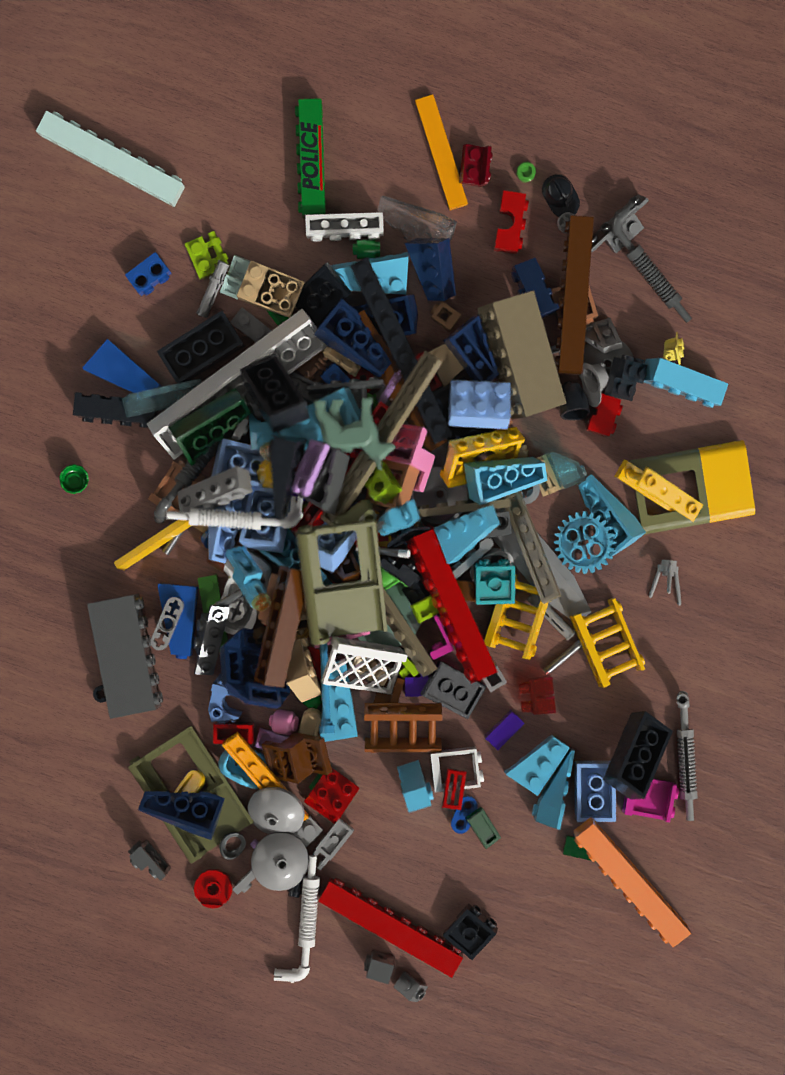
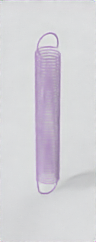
M394 373L378 403L380 401L384 404L386 403L401 378L400 373L398 375Z

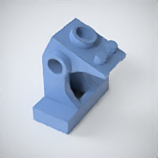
M220 673L212 684V694L208 708L211 722L222 724L231 720L234 723L239 719L243 711L232 709L227 705L225 698L228 692L227 688L222 684V673Z

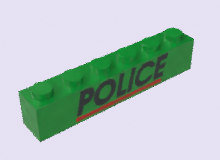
M322 98L298 99L299 105L295 106V116L299 117V125H296V137L300 136V144H296L297 156H300V163H297V175H301V182H298L297 186L298 194H301L302 201H298V212L302 213L303 219H305V215L326 214Z

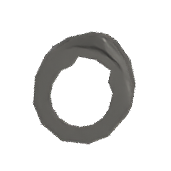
M237 832L225 835L219 845L223 858L232 860L238 857L246 846V840L242 834ZM231 837L240 838L241 844L238 848L231 851L225 848L228 839Z

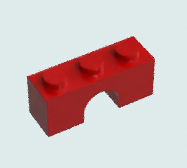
M503 190L499 213L509 215L513 220V226L509 229H497L494 251L517 254L518 249H522L523 238L520 237L521 230H525L526 219H523V213L528 210L529 204L525 193Z

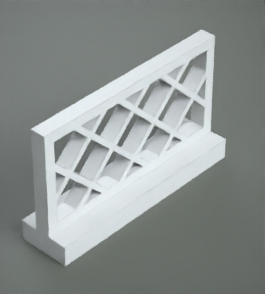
M332 636L330 642L332 649L321 682L326 685L391 694L401 664L406 662L408 656L400 647ZM337 653H342L346 657L338 663L335 662ZM356 656H361L362 661L353 666L350 660ZM378 659L379 664L370 669L368 662ZM391 661L395 662L394 668L387 671L385 665ZM348 662L351 668L341 673L339 667ZM366 665L368 671L359 676L356 670ZM383 668L385 673L376 679L373 673ZM337 669L339 676L333 680L328 679L330 673ZM354 672L357 678L351 682H346L345 677ZM371 675L374 681L368 685L363 684L362 680ZM388 677L389 683L387 688L380 687L379 683Z

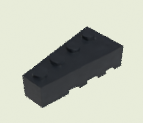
M75 392L73 416L82 418V422L93 423L95 419L101 420V424L112 425L113 421L120 422L121 426H132V423H137L141 428H149L147 423L157 416L158 402L133 398L125 399L115 396H109L108 398L97 394L87 396L80 392Z

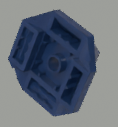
M242 628L220 647L222 684L227 688L228 695L239 698L245 704L277 709L282 706L289 696L290 687L286 680L284 687L267 686L254 681L262 645L255 643L253 629Z

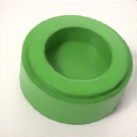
M530 162L521 163L516 171L517 178L522 182H530L536 174L535 166Z

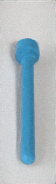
M327 643L320 645L321 680L328 661ZM321 682L323 721L319 726V734L335 733V727L332 725V721H330L329 685L322 684Z

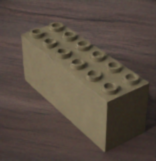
M534 291L477 308V316H480V323H482L489 350L492 352L499 373L496 378L499 383H510L511 419L527 417L567 404Z

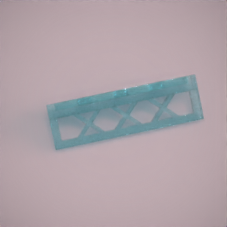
M201 378L128 394L122 399L127 418L169 408L202 383Z

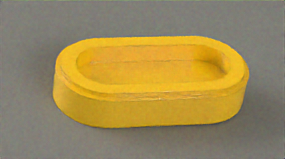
M199 770L188 772L174 793H199L205 784L204 774Z

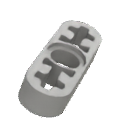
M172 597L167 600L151 638V645L154 649L163 650L169 645L184 609V602L181 598ZM177 600L180 608L175 609L173 613L177 617L166 615V611L170 613L172 610L170 603H174ZM165 618H170L173 622V626L170 629H165L162 625V621ZM158 630L169 632V636L165 634L163 637L165 644L157 646L158 642L155 639L160 638L162 634Z

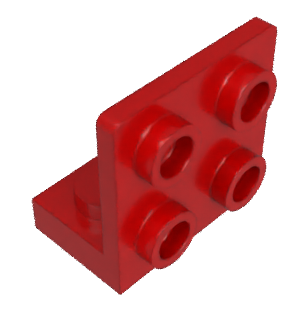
M332 768V772L329 775H322L303 802L335 824L359 791V787Z

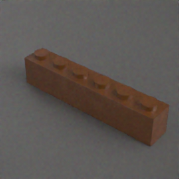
M280 565L254 681L263 685L284 687L285 680L287 679L289 662L292 658V649L296 640L302 606L305 601L301 569Z

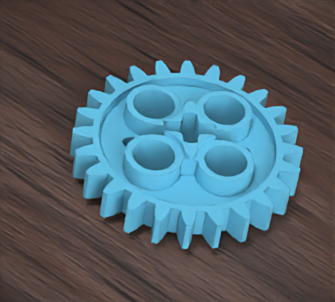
M583 511L582 516L579 512H576V518L569 515V521L562 520L565 526L557 527L561 533H555L559 540L554 541V543L559 544L555 551L561 552L558 558H564L563 565L569 563L568 569L571 570L575 567L576 573L580 572L582 568L583 574L588 572V568L591 573L595 572V567L601 570V563L608 565L606 558H613L609 553L616 551L611 546L617 543L611 539L616 534H610L609 532L613 527H606L608 520L601 522L602 515H598L595 518V512H591L588 517L587 511ZM591 525L596 529V533L593 536L588 533V528ZM573 530L577 532V539L575 541L570 538V533ZM584 539L589 541L586 545H582ZM595 544H598L601 548L598 555L593 552ZM577 549L582 551L581 559L575 557Z

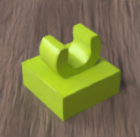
M407 657L406 662H402L405 667L399 671L403 679L409 673L414 677L419 674L413 661Z

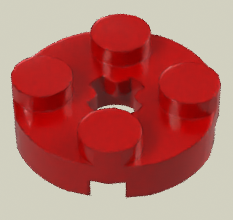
M219 869L203 871L194 884L196 899L207 908L214 909L223 906L230 899L233 891V884L229 874ZM216 884L219 890L211 893L212 891L208 889V886Z

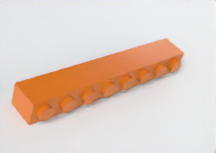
M592 816L573 830L576 844L580 848L584 847L587 850L586 854L592 862L596 861L600 865L598 866L600 871L605 876L608 874L612 878L611 882L615 888H620L624 892L623 896L629 903L633 902L636 905L635 909L642 917L645 915L650 927L660 932L659 936L666 944L669 942L674 948L691 935L687 923Z

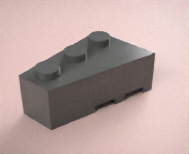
M330 446L317 478L313 483L314 488L310 495L306 497L301 492L294 494L335 516L349 456Z

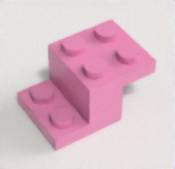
M403 424L391 442L395 445V449L385 457V460L409 464L418 469L419 474L413 491L424 492L435 459V455L422 449L427 429ZM394 473V477L399 483L402 475Z

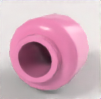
M278 709L269 718V726L272 727V731L276 734L289 736L298 728L299 719L293 711Z

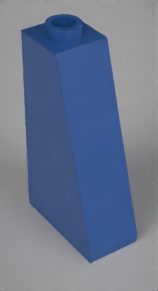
M108 339L82 367L85 371L147 400L156 399L161 393L160 388L162 385Z
M159 583L158 591L162 612L167 600L172 597H179L184 602V609L170 640L169 648L171 655H176L177 659H187V656L193 654L192 641L195 633L199 587ZM177 600L174 603H170L172 610L170 613L166 611V615L177 617V615L173 614L175 609L180 608ZM170 618L164 619L166 629H170L173 626L172 620Z

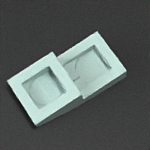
M234 255L220 293L238 299L237 294L250 260Z

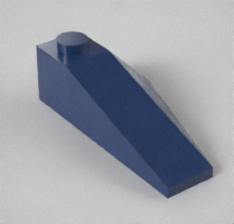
M145 791L138 810L187 832L212 840L225 798L208 792L169 793L166 791Z

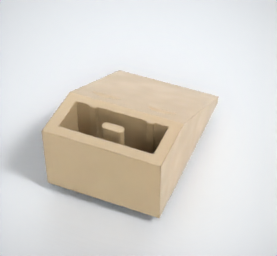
M250 261L237 298L253 306L290 318L305 282Z

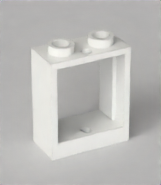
M476 746L430 753L435 792H444L445 784L441 782L439 757L472 753L475 780L465 781L464 789L481 787L480 782H484L483 770H479L478 763H482L481 752L477 751ZM457 782L456 790H460L461 782ZM449 783L448 791H452L453 783Z

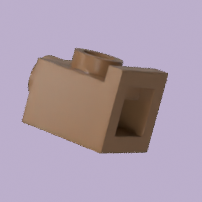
M443 301L440 305L436 304L430 312L432 314L431 319L448 332L452 330L461 317L460 313ZM441 314H447L448 318L446 320H442L440 317Z

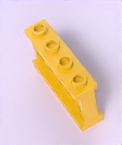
M511 427L450 441L444 469H441L440 476L448 488L467 484L464 463L478 462L473 459L480 453L489 450L493 451L494 454L480 461L517 458L525 438L517 427Z

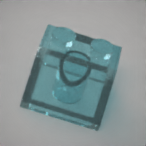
M555 452L547 454L561 490L586 481V470L583 465L580 466L579 462Z

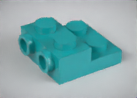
M482 559L479 560V563H475L476 605L515 604L514 563L510 562L509 559H499L498 563H491V560Z

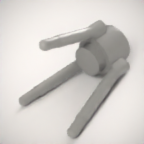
M662 560L661 565H657V572L650 589L649 598H652L662 572V576H667L668 594L671 593L672 577H674L677 604L681 605L677 561Z

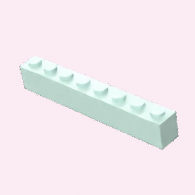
M55 111L53 113L45 112L36 129V132L41 137L175 207L185 188L181 178L173 174L171 177L165 174V170L159 166L151 167L144 158L138 156L136 159L131 156V152L127 149L114 147L115 144L110 140L97 138L98 135L93 131L80 129L81 126L72 120L70 122L63 120L64 117Z

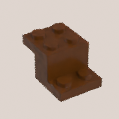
M295 732L281 743L265 741L261 744L266 764L279 780L299 784L312 773L329 775L332 772L324 737Z

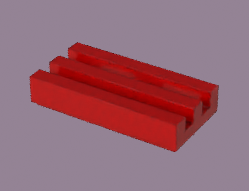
M447 768L442 808L461 810L467 771ZM454 774L450 804H446L450 776ZM458 775H462L458 805H454Z

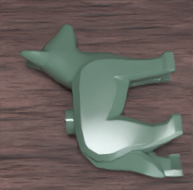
M373 398L362 399L361 420L347 426L344 425L339 413L343 400H333L329 413L325 411L326 401H314L315 413L320 423L324 441L333 448H340L341 452H352V448L362 447L374 461L377 468L381 470V461L395 449V445L379 441L378 429L373 422L370 410Z

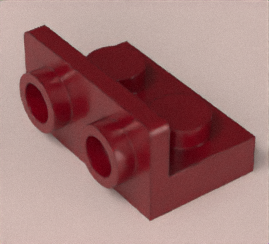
M463 145L459 183L476 187L488 184L491 178L489 170L493 158L492 146Z

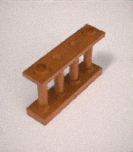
M365 703L364 721H370V738H365V752H442L441 738H436V721H442V703ZM378 721H390V738H378ZM397 721H409V738H397ZM417 721H428V738H417Z

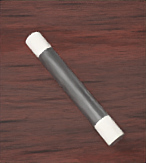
M379 547V555L409 558L410 550Z

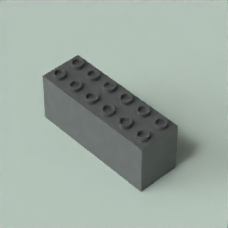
M135 594L87 604L110 719L158 709L163 702V695L161 691H158L157 687L159 676L157 672H154L153 665H156L154 654H151L150 646H152L151 636L147 635L146 631L148 620L146 616H143L142 609L145 608L143 597Z

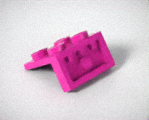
M437 614L434 618L446 643L443 644L440 641L431 646L432 649L429 652L433 660L454 650L453 644L450 643L448 634L444 630L445 627L440 621V616L438 617Z

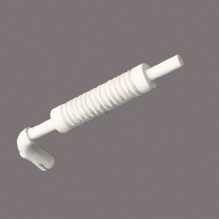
M293 496L290 499V512H288L287 517L281 520L262 517V512H253V514L252 512L248 514V511L245 513L244 511L242 513L234 511L233 513V510L230 512L229 510H223V512L219 510L218 512V509L215 511L214 509H204L203 511V508L200 510L199 508H190V512L167 511V519L189 520V525L198 526V524L202 526L203 524V526L211 525L213 527L214 525L217 527L218 525V527H221L222 525L223 528L225 526L226 528L228 526L236 528L237 526L238 529L240 527L241 529L243 527L251 529L252 527L253 530H261V525L280 526L286 529L295 526L303 517V499L298 496L296 503V496Z
M309 855L308 875H305L303 878L298 946L302 947L301 965L298 969L292 968V970L275 968L274 981L294 983L304 979L310 971L309 954L310 948L315 946L318 890L320 884V877L315 876L316 855Z

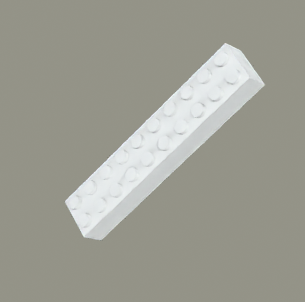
M303 309L299 310L148 422L147 426L153 436L175 460L183 454V451L170 432L169 426L234 388L238 390L246 403L244 392L247 390L240 371L243 367L276 354L287 373L291 374L327 347L324 342L314 335L317 327Z

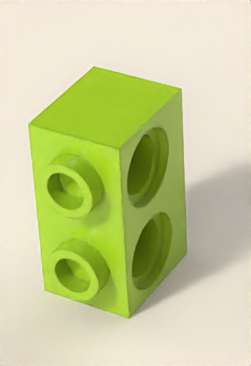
M382 460V469L379 470L376 466L364 486L370 490L369 495L375 502L380 501L386 505L402 488L386 462Z

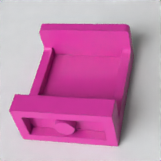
M653 778L645 799H629L626 796L624 797L622 812L625 815L632 816L634 814L670 823L671 818H674L675 815L673 804L674 799L678 798L679 788H677L674 782Z

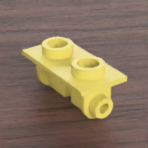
M676 332V338L665 341L663 357L667 361L678 360V364L681 365V357H684L683 338L679 339L678 332Z

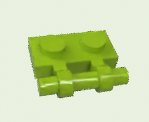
M215 231L208 233L210 241L205 243L202 236L185 243L200 280L213 275L218 260L228 264V256L223 252L220 245L222 242L216 236ZM214 248L215 253L217 255V257L213 259L209 253V249Z

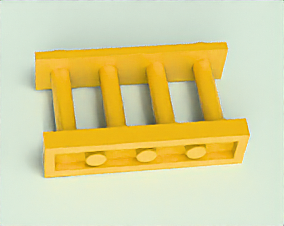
M623 460L614 477L666 511L672 512L676 510L693 522L703 507V504L647 467L642 471L629 461Z
M515 574V590L519 589L539 596L535 586L519 582L517 579L518 575ZM516 600L515 604H496L484 640L485 645L495 648L496 645L502 644L523 651L522 658L531 660V656L534 657L537 650L535 644L549 602L543 604L540 600L538 608ZM512 607L536 615L533 625L530 626L507 618V609ZM506 625L530 633L527 644L502 637L500 634L501 628Z
M616 598L607 600L609 607L586 617L582 616L581 613L569 616L597 684L602 688L611 685L609 680L612 676L632 667H635L637 671L645 670V660L637 651L621 613L623 611L622 605L619 601H616ZM613 613L616 625L593 635L592 633L589 634L587 629L589 623ZM619 631L621 632L624 642L602 652L596 651L594 646L596 641ZM628 649L631 660L609 670L604 669L602 665L603 659Z

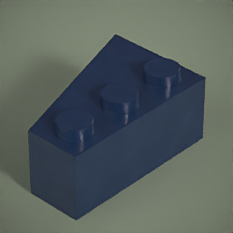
M415 238L405 243L427 300L445 301L455 296L450 238Z
M536 257L514 265L511 277L513 282L519 286L518 294L534 291L542 319L555 314L560 307L558 303L554 304L550 296L552 291L546 286L545 276Z
M473 316L443 341L473 381L490 382L499 373L492 352L489 350L486 341L487 337L480 323V316Z

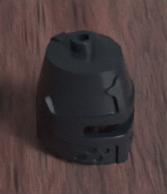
M571 381L564 382L561 386L567 404L558 406L560 417L565 420L588 418L590 415L589 402L579 383H571Z

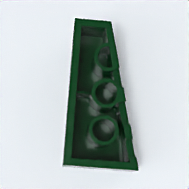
M234 388L168 428L190 465L193 466L201 454L205 455L211 445L216 441L222 440L224 434L229 429L233 430L251 412L238 390Z

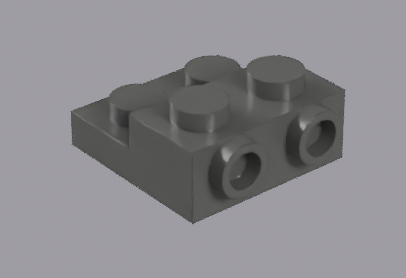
M147 839L144 842L139 840L128 851L131 864L141 871L148 866L149 873L155 879L158 878L161 881L171 869Z

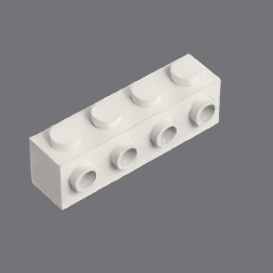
M383 212L305 215L306 236L311 241H322V238L339 241L341 237H349V240H360L361 237L380 239V236H384Z

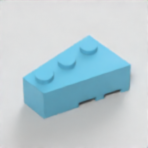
M550 735L504 772L507 776L538 796L570 747L554 735Z

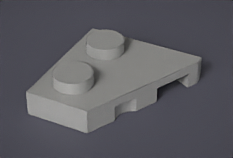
M611 318L586 325L585 341L599 351L607 353L623 348Z
M244 419L231 431L228 440L238 442L242 435L245 436L250 427L247 425L249 421Z

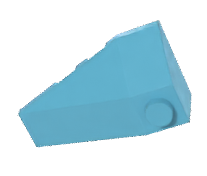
M592 474L578 485L585 506L589 508L590 513L595 512V518L598 515H602L601 522L608 520L606 527H613L609 532L610 534H616L611 539L617 543L611 546L616 551L610 552V555H616L646 533L636 517Z
M570 748L539 797L537 804H534L532 809V815L536 822L559 830L566 805L562 799L568 793L569 786L566 780L571 775L575 754L574 749Z

